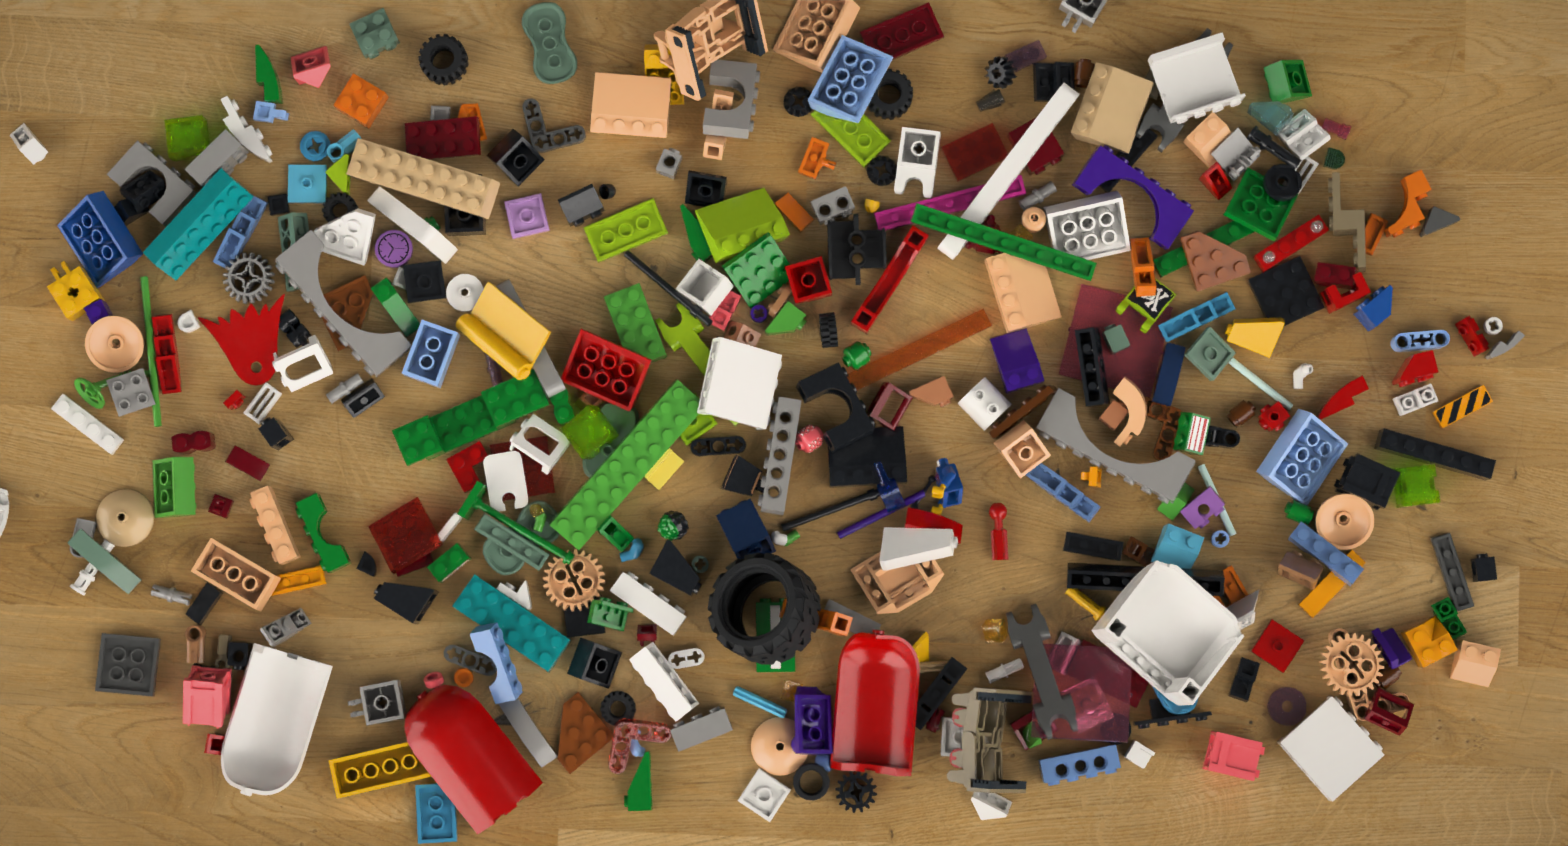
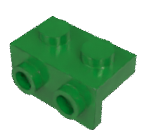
M600 597V600H592L587 623L624 631L627 614L633 613V608L627 607L628 604L623 602L611 603L612 599Z

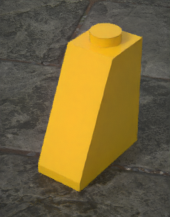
M1281 317L1234 319L1232 324L1229 323L1224 334L1227 335L1228 342L1270 358L1285 320Z

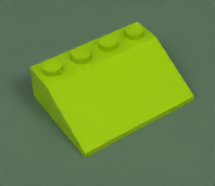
M765 188L695 210L715 264L733 258L767 232L771 234L776 243L784 241L790 235L783 216Z

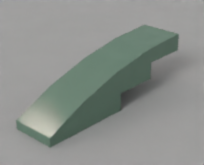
M79 529L67 542L82 557L127 594L140 583L141 579L83 529Z

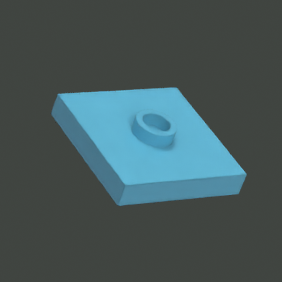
M288 165V203L326 202L327 174L325 171L327 170V165Z

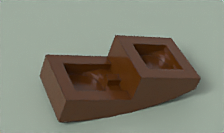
M1131 536L1122 554L1142 566H1147L1152 563L1151 559L1155 550Z

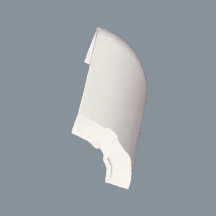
M253 644L221 750L223 775L231 786L241 790V794L252 796V793L272 795L284 790L297 777L306 755L333 666L268 646Z

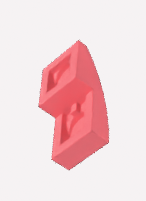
M733 290L727 294L718 308L709 317L713 321L711 325L725 331L742 297L741 294Z

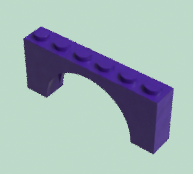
M1098 146L1072 183V186L1085 195H1090L1097 186L1108 180L1122 179L1137 184L1149 195L1155 209V226L1149 239L1164 250L1169 249L1194 212L1190 208L1191 205L1184 200L1180 201L1175 198V193L1169 189H1162L1159 186L1160 183L1155 179L1145 177V173L1137 167L1132 168L1128 165L1129 161L1121 156L1118 158L1112 154L1113 150L1108 146Z

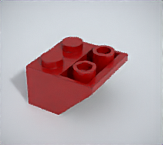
M1433 350L1417 353L1406 358L1394 377L1392 384H1399V387H1404L1415 383V380L1421 383L1434 378L1433 375L1439 371Z

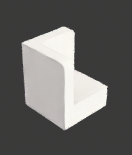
M1133 740L1124 758L1141 768H1145L1151 756L1155 755V752Z

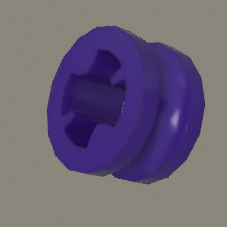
M762 305L754 306L750 312L752 320L757 323L764 322L768 316L767 309ZM762 309L764 317L755 318L756 314H753L754 311Z

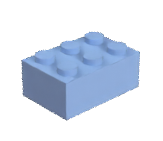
M421 320L402 374L441 389L460 334Z

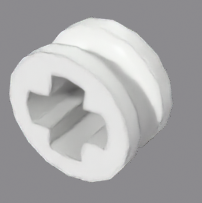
M1497 317L1487 319L1483 325L1484 331L1489 335L1499 333L1503 327L1502 321ZM1494 321L1496 323L1495 326L1497 327V330L1494 329L1492 331L1490 330L1491 326L1489 325V323H1493Z

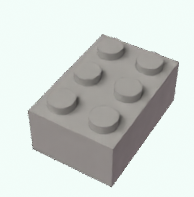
M225 129L185 170L204 187L220 168L230 175L238 163L241 164L246 160L249 151Z

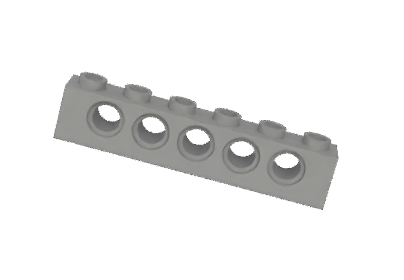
M779 397L778 402L773 404L772 413L776 415L775 421L771 420L769 429L773 434L772 439H768L766 450H770L769 458L765 457L764 469H767L766 476H762L761 487L764 488L763 495L759 494L758 506H761L760 512L782 516L784 514L802 400ZM787 415L790 421L782 422L780 416ZM783 433L787 436V440L780 441L777 435ZM782 452L784 458L781 460L776 459L774 453ZM777 470L781 473V477L774 478L771 472ZM776 489L779 495L772 497L768 494V491Z

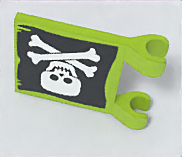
M1156 278L1155 296L1136 297L1134 286L1116 309V312L1122 315L1130 305L1146 317L1147 320L1140 328V331L1143 333H1147L1177 295Z

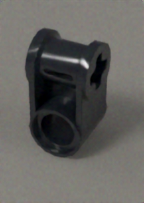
M1209 426L1205 446L1232 449L1239 444L1240 435L1234 430ZM1226 435H1233L1235 443L1228 444L1226 442Z

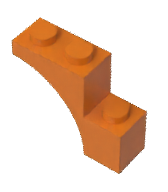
M1422 170L1414 172L1400 181L1404 191V205L1395 223L1384 230L1386 237L1391 235L1393 238L1398 237L1404 233V229L1410 227L1412 230L1420 226V222L1425 219L1417 201L1428 197L1427 193L1432 189Z
M787 599L783 601L779 618H782L785 613ZM824 609L817 611L820 617L817 629L840 636H848L853 617Z

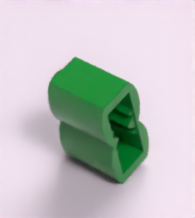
M565 389L550 397L558 423L561 426L575 423L576 416L574 409L570 405L568 390Z

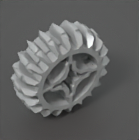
M252 252L249 258L246 253H243V259L236 255L237 261L230 260L232 266H225V269L229 271L228 273H223V276L228 278L223 281V284L228 285L225 290L227 292L231 291L229 296L232 298L236 296L235 300L237 302L242 299L244 304H247L248 300L254 304L255 298L258 301H262L260 295L263 294L267 297L268 294L265 291L267 289L272 291L273 289L268 285L275 283L273 279H270V277L275 276V273L269 272L273 267L267 265L268 260H262L261 255H257L255 258V254ZM248 264L243 272L236 273L240 267ZM254 264L261 268L263 277L255 275ZM250 274V276H252L255 279H252L250 282H248L243 278H246V276ZM235 279L242 281L244 292H240L236 288ZM255 284H261L257 290L250 292Z

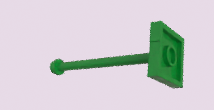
M479 481L476 482L457 513L469 520L475 509L478 510L479 508L563 559L562 563L569 565L575 556L572 554V551L565 552L485 504L482 498L488 489L487 486Z

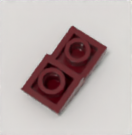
M235 445L225 460L229 465L258 481L262 480L270 464Z

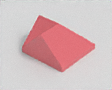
M327 46L290 57L293 76L298 84L307 83L319 88L331 67Z

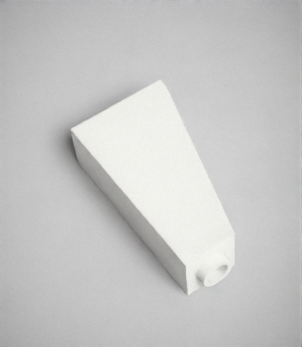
M884 527L879 562L882 570L887 571L953 556L954 548L958 546V538L954 536L953 529Z

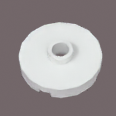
M460 274L448 283L446 297L454 309L461 312H471L484 287L475 276ZM464 289L468 290V294L466 296L462 295V291Z

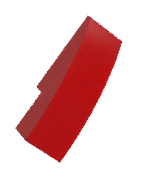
M1363 375L1335 392L1322 406L1316 417L1321 420L1354 405L1352 397L1369 390Z
M909 507L907 509L905 528L953 529L954 536L958 538V544L961 543L962 524L932 512Z

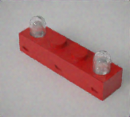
M1318 214L1254 255L1253 259L1261 271L1266 272L1327 233L1329 229Z

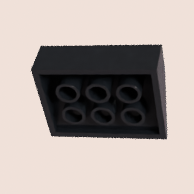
M903 426L896 427L894 431L887 427L875 428L871 435L834 453H831L828 447L830 488L907 484Z

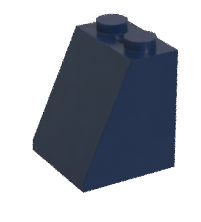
M751 498L739 502L730 509H724L720 514L716 515L737 559H744L745 555L753 553L772 554L776 552Z

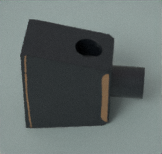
M735 455L720 489L746 496H752L755 490L763 493L764 488L761 487L760 479L763 471L739 455Z

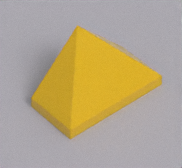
M925 631L912 646L919 662H929V634Z

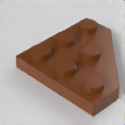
M1199 231L1180 237L1197 292L1251 273L1245 254Z
M364 275L324 294V298L341 319L361 330L374 292L371 290V286ZM322 316L338 352L347 348L338 339L340 335L336 331L332 332L327 327V320Z
M579 692L563 704L558 751L559 762L571 774L615 738L614 734Z

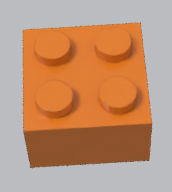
M353 73L333 106L344 115L369 129L389 97L386 92Z

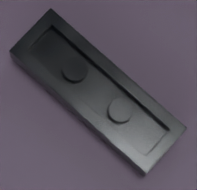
M1066 532L1063 551L1121 561L1124 542Z

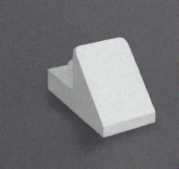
M526 580L518 592H515L516 587L512 584L500 582L496 588L527 610L532 609L529 586Z

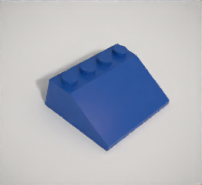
M104 191L86 195L57 225L96 288H100L143 255L140 247Z

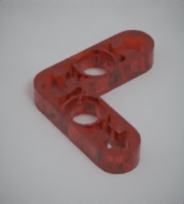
M627 718L618 720L615 724L608 759L610 771L614 774H620L625 771L632 739L665 743L671 738L669 726L664 723ZM624 725H627V728L629 729H625V737H622L621 728ZM642 726L649 729L645 735L638 733V729ZM664 729L667 734H663V737H660L659 733ZM624 742L626 747L624 750L619 751L615 748L616 744ZM618 755L620 756L619 760L621 765H618V768H615L614 764H616Z

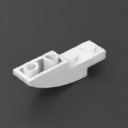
M228 96L222 98L221 101L229 114L223 121L234 137L260 159L268 163L273 162L270 157L273 155L268 145L264 146L262 142L264 137L259 128L255 129L252 125L248 126L244 116L240 117L237 112L240 108L235 99L231 100Z

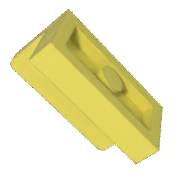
M669 448L644 478L660 490L684 461Z

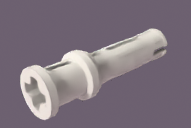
M104 539L102 546L111 552L115 545ZM89 562L85 570H80L79 577L70 587L78 593L85 595V591L90 583L95 581L94 575L98 569Z

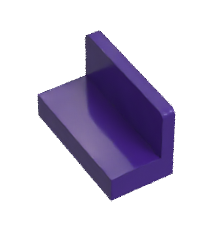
M1379 628L1372 631V640L1377 644V648L1381 651L1382 656L1391 669H1395L1412 660L1411 655L1393 628L1381 632Z

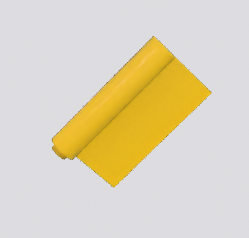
M487 282L471 314L461 315L455 325L457 330L517 380L526 379L529 376L532 366L551 334L550 330L491 282Z

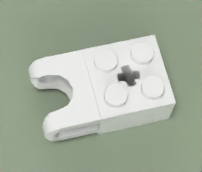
M902 127L894 186L895 194H903L907 182L917 179L923 184L924 197L931 198L933 196L941 138L939 131ZM921 145L924 151L921 154H917L914 149Z

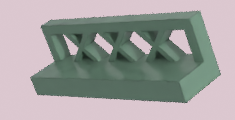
M295 212L278 217L283 253L289 248V239L291 245H293L309 232L307 213ZM285 220H288V225H289V226H288L287 229H286ZM284 273L286 291L292 292L299 290L298 287L296 289L292 287V285L288 282V279L290 278L287 276L286 273Z

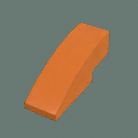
M1149 237L1130 239L1136 297L1155 296L1156 280Z

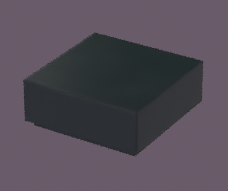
M287 194L268 196L271 216L290 213Z

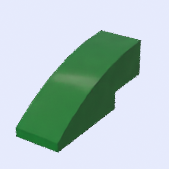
M255 45L256 82L259 86H264V101L283 104L282 90L276 70L262 47Z

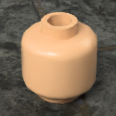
M1038 207L1027 208L1021 217V225L1029 233L1041 231L1046 223V215Z

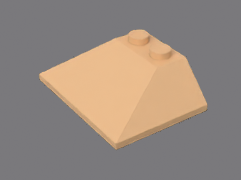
M880 552L850 569L877 614L899 613L931 594L944 576L936 560L884 571L879 562Z

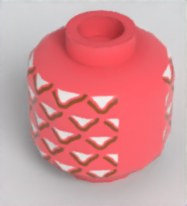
M807 425L797 431L795 445L800 451L803 450L806 453H810L823 444L824 434L818 426Z

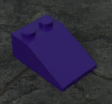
M1027 328L990 339L1006 394L1042 384L1045 381Z

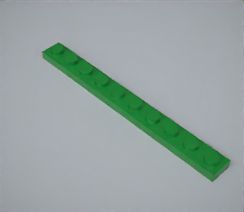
M916 203L910 221L1091 281L1097 264L1096 262Z

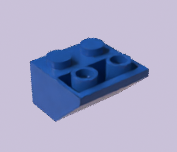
M1391 285L1386 288L1384 286L1378 288L1370 295L1371 300L1367 298L1356 307L1358 311L1353 315L1368 332L1391 315L1393 293Z

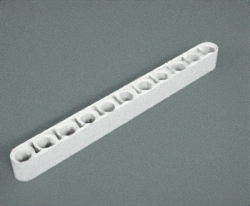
M1066 83L1059 87L960 218L982 224L1078 98V92ZM947 234L937 249L954 260L968 241Z

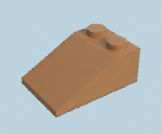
M1294 550L1292 553L1287 551L1278 566V575L1314 590L1324 568L1320 566L1321 562L1312 558L1310 561L1302 558L1303 554Z

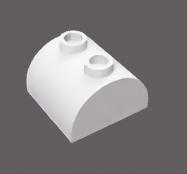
M986 377L974 386L958 403L984 431L1012 405Z

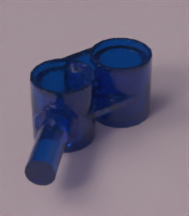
M881 461L875 463V469L881 480L880 484L876 486L887 512L890 513L906 506L895 479H888Z

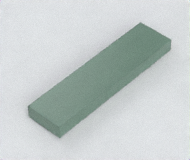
M485 513L474 528V530L540 571L550 555Z

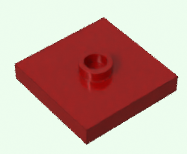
M1271 619L1250 652L1284 673L1304 643V640Z

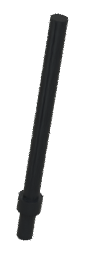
M628 250L624 254V257L689 310V314L695 319L698 318L707 326L712 324L713 321L703 313V310L698 305H693Z
M890 485L878 489L872 488L862 495L781 524L782 529L786 531L859 503L876 500L878 496L892 492Z

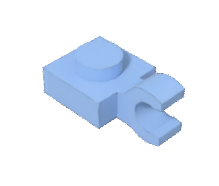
M256 101L253 115L254 121L273 123L274 118L288 121L289 113L285 110H277L275 103Z

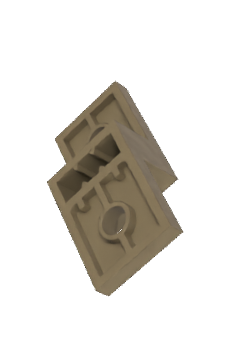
M1340 172L1332 173V178H1328V193H1332V197H1329V212H1333V216H1329V231H1333V236L1353 235V249H1357V253H1354L1353 256L1354 267L1358 268V273L1365 272V210H1341Z

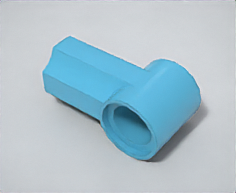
M354 129L338 142L328 146L327 154L333 163L337 162L343 155L351 154L354 151L357 139H362ZM335 150H341V154L338 157H333L332 153Z

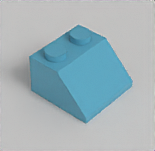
M1168 523L1163 526L1151 562L1158 560L1159 562L1177 565L1180 568L1191 569L1198 557L1205 537Z

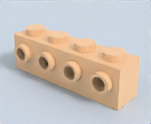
M267 485L251 492L252 498L249 501L252 508L257 509L259 514L257 520L261 527L264 526L266 531L264 537L267 544H271L273 548L271 554L274 561L284 565L301 558L273 488Z

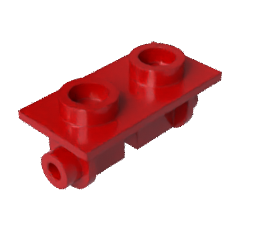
M1469 315L1455 323L1459 334L1463 337L1474 357L1489 349V343L1483 333L1476 334V331L1480 330L1474 318H1471Z

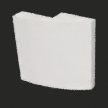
M1306 109L1275 131L1284 145L1301 161L1331 139L1330 135L1318 125L1317 119Z

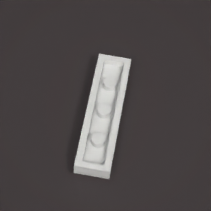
M62 394L51 408L111 455L115 453L124 441L122 437L65 394Z

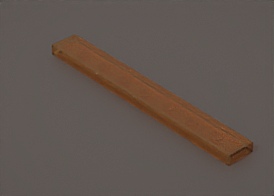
M979 310L849 373L847 378L850 384H854L857 391L992 325L985 310Z

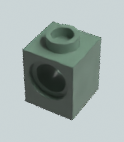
M1114 323L1104 328L1105 331L1101 335L1111 355L1130 346L1121 324L1116 326Z

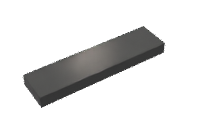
M1446 533L1430 538L1450 600L1458 612L1474 607L1451 534Z

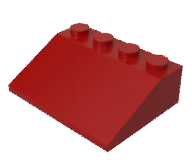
M581 328L561 379L568 385L630 412L634 408L642 390L652 359Z

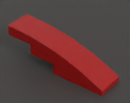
M172 314L152 316L155 334L153 338L157 354L155 358L162 395L182 392Z

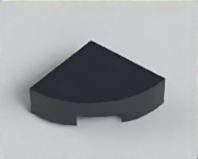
M364 551L356 569L375 577L376 563L374 558Z

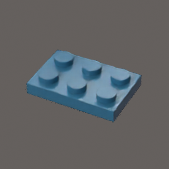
M438 784L415 785L418 844L457 842L455 805Z

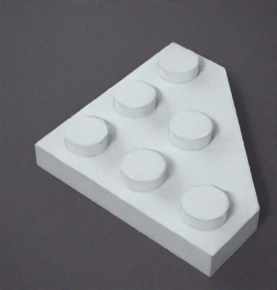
M357 208L316 228L314 233L324 244L322 252L364 266L368 258L376 214Z

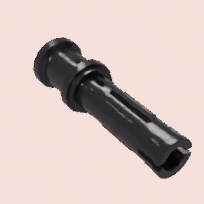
M1255 126L1247 136L1248 140L1260 146V150L1266 149L1278 159L1291 166L1293 170L1300 164L1301 159L1274 142L1272 136H1267L1258 129V126Z

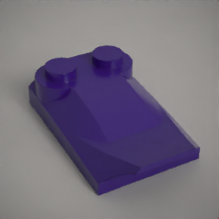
M797 686L795 693V737L791 741V747L795 754H833L831 695H825L817 687Z

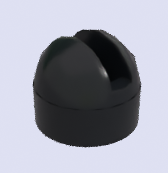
M612 184L601 185L599 189L601 198H613L616 194L615 187Z

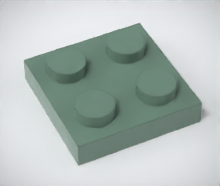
M1206 327L1184 356L1208 380L1214 381L1236 352L1211 327Z

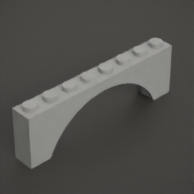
M310 230L275 258L277 263L275 267L281 274H287L290 278L288 282L292 287L300 289L302 292L301 297L307 303L311 302L314 305V312L320 318L323 316L327 320V327L332 332L336 331L340 335L338 338L345 347L349 346L353 350L351 354L358 362L361 360L366 365L364 369L370 376L374 374L377 378L406 354L412 345L400 331L382 334L360 330L345 322L332 310L324 298L318 278V264L324 244Z
M1060 388L1056 391L1036 427L1040 437L1049 440V438L1055 440V444L1063 449H1066V447L1072 449L1074 455L1080 458L1085 456L1090 459L1089 462L1094 466L1100 467L1101 465L1107 468L1106 472L1113 476L1118 474L1124 477L1123 481L1132 486L1134 483L1141 486L1140 490L1149 495L1151 493L1158 495L1157 499L1166 504L1169 502L1174 503L1195 465L1194 459L1179 451L1166 459L1145 464L1123 462L1108 456L1095 447L1083 432L1077 418L1076 397Z

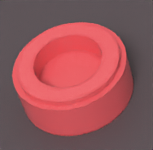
M431 672L424 677L425 686L429 689L436 688L444 682L440 672Z

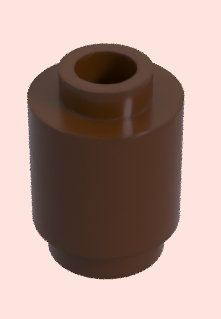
M1080 59V62H1076L1075 86L1087 88L1095 67L1091 60Z
M1243 400L1229 411L1227 418L1237 428L1256 415L1254 412L1256 408L1250 401L1246 402Z
M1387 663L1383 669H1379L1378 672L1383 674V676H1376L1379 683H1374L1377 688L1386 690L1399 679L1402 672L1398 667L1391 669Z

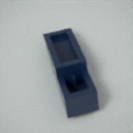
M1167 342L1158 371L1152 402L1171 406L1186 347Z

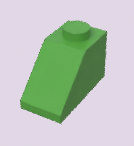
M788 301L766 328L765 334L769 336L793 333L797 329L801 330L807 322L805 320L806 314Z

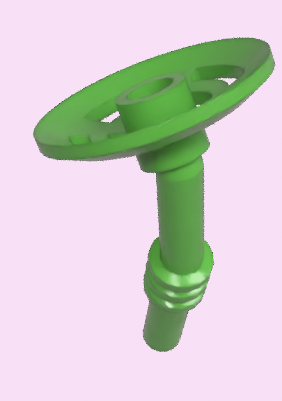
M144 370L146 378H148L149 370ZM120 372L119 375L96 383H91L79 377L74 381V385L79 395L88 404L101 409L105 406V400L100 392L101 388L108 386L106 380L123 375V373Z

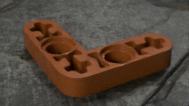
M1144 396L1146 405L1148 402H1151L1148 407L1147 417L1163 422L1153 450L1154 458L1160 461L1171 456L1178 429V420L1173 425L1177 426V429L1172 426H1166V423L1171 424L1172 422L1170 414L1177 412V416L1180 417L1182 411L1173 406L1152 402L1151 398ZM1154 405H1159L1162 408L1161 415L1155 416L1152 413L1151 409ZM1168 429L1173 432L1174 437L1172 440H1166L1163 437L1165 430ZM1160 440L1166 444H1171L1170 447L1168 445L1165 447L1164 452L1167 453V456L1164 455L1162 458L1157 453V450H1161L1163 444H1160Z

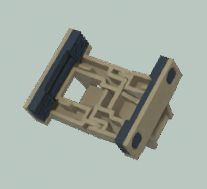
M973 688L970 693H957L952 696L954 705L967 708H957L952 714L953 723L958 727H963L962 749H954L949 759L953 767L963 768V770H950L947 773L949 781L963 784L967 791L1026 793V781L1003 780L1002 748L1000 745L1003 738L1007 702L1031 703L1032 692Z

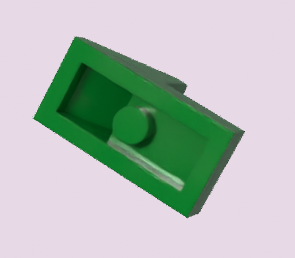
M611 515L597 529L621 553L634 540V537Z

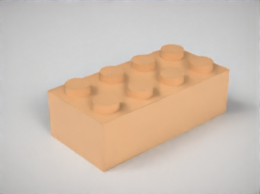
M210 538L191 572L260 612L281 580L280 577L213 538Z

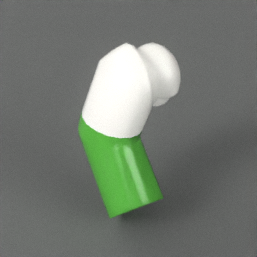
M796 529L788 535L781 534L779 531H774L771 534L772 542L781 546H788L800 538Z

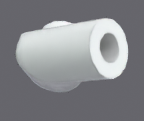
M1301 364L1294 370L1293 389H1303V379L1313 372L1311 364Z

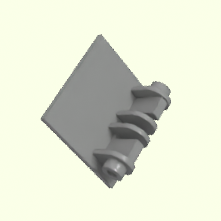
M1237 127L1211 155L1232 181H1235L1261 156L1259 154L1261 150L1257 146L1254 148Z
M143 368L106 380L119 417L156 404Z

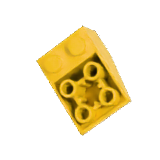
M645 44V76L671 78L670 105H684V95L681 94L674 71L660 62L661 54L658 44ZM667 47L668 54L671 55V51Z

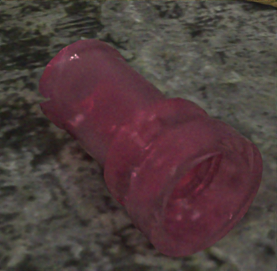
M1325 118L1322 125L1324 130L1334 133L1344 140L1347 139L1352 127Z

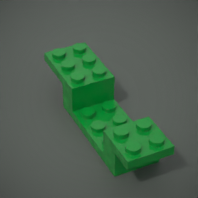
M530 370V374L526 379L517 380L514 377L482 391V395L435 416L429 417L426 415L392 430L406 465L410 466L424 459H434L517 423L516 419L550 405L535 370Z

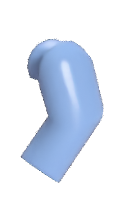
M632 728L628 747L632 755L642 757L645 754V748L641 747L638 742L641 731Z

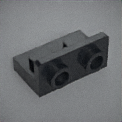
M149 170L119 190L123 197L133 203L135 211L139 213L158 201L164 195L166 186L161 177Z

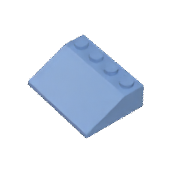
M842 35L808 98L811 109L827 116L859 123L893 56Z
M1298 409L1256 472L1294 500L1308 505L1348 443L1311 412Z

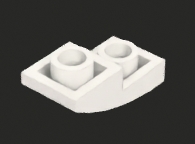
M1428 384L1395 397L1392 400L1399 416L1435 403L1438 401L1432 384Z

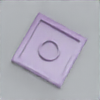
M541 193L504 201L512 239L550 231Z

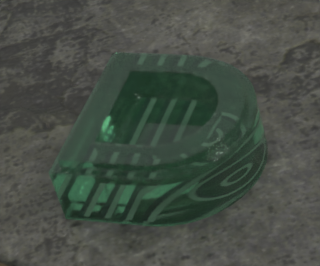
M1328 148L1323 167L1334 170L1342 167L1345 163L1344 154L1340 150Z

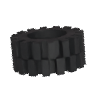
M337 192V194H331L330 198H326L327 201L323 202L324 208H322V212L326 221L330 222L339 218L333 213V209L337 204H345L347 206V213L357 209L358 206L351 196L346 193L341 194Z
M835 313L819 314L822 348L838 347Z
M615 691L604 697L601 702L600 711L607 723L613 726H622L628 724L633 719L636 713V704L629 694ZM615 701H621L626 706V711L622 716H615L611 712V705Z

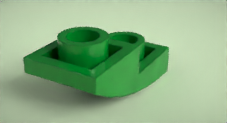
M1449 597L1431 605L1435 616L1446 628L1453 640L1467 633Z

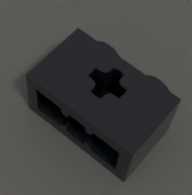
M270 417L265 419L261 423L262 426L258 428L269 445L278 451L294 440L284 424L274 417L272 419Z

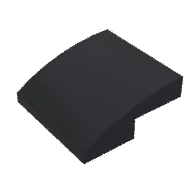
M1074 63L1033 64L1034 102H1049L1063 83H1066L1075 90Z

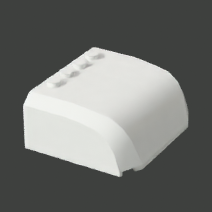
M1158 560L1143 568L1127 584L1091 630L1110 650L1168 700L1178 706L1193 705L1244 638L1234 614L1180 567L1159 562Z

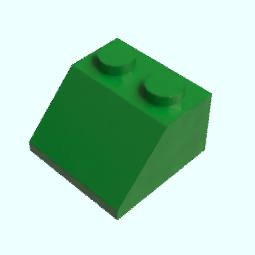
M1280 60L1263 67L1265 80L1270 91L1269 96L1273 104H1282L1312 97L1303 60Z

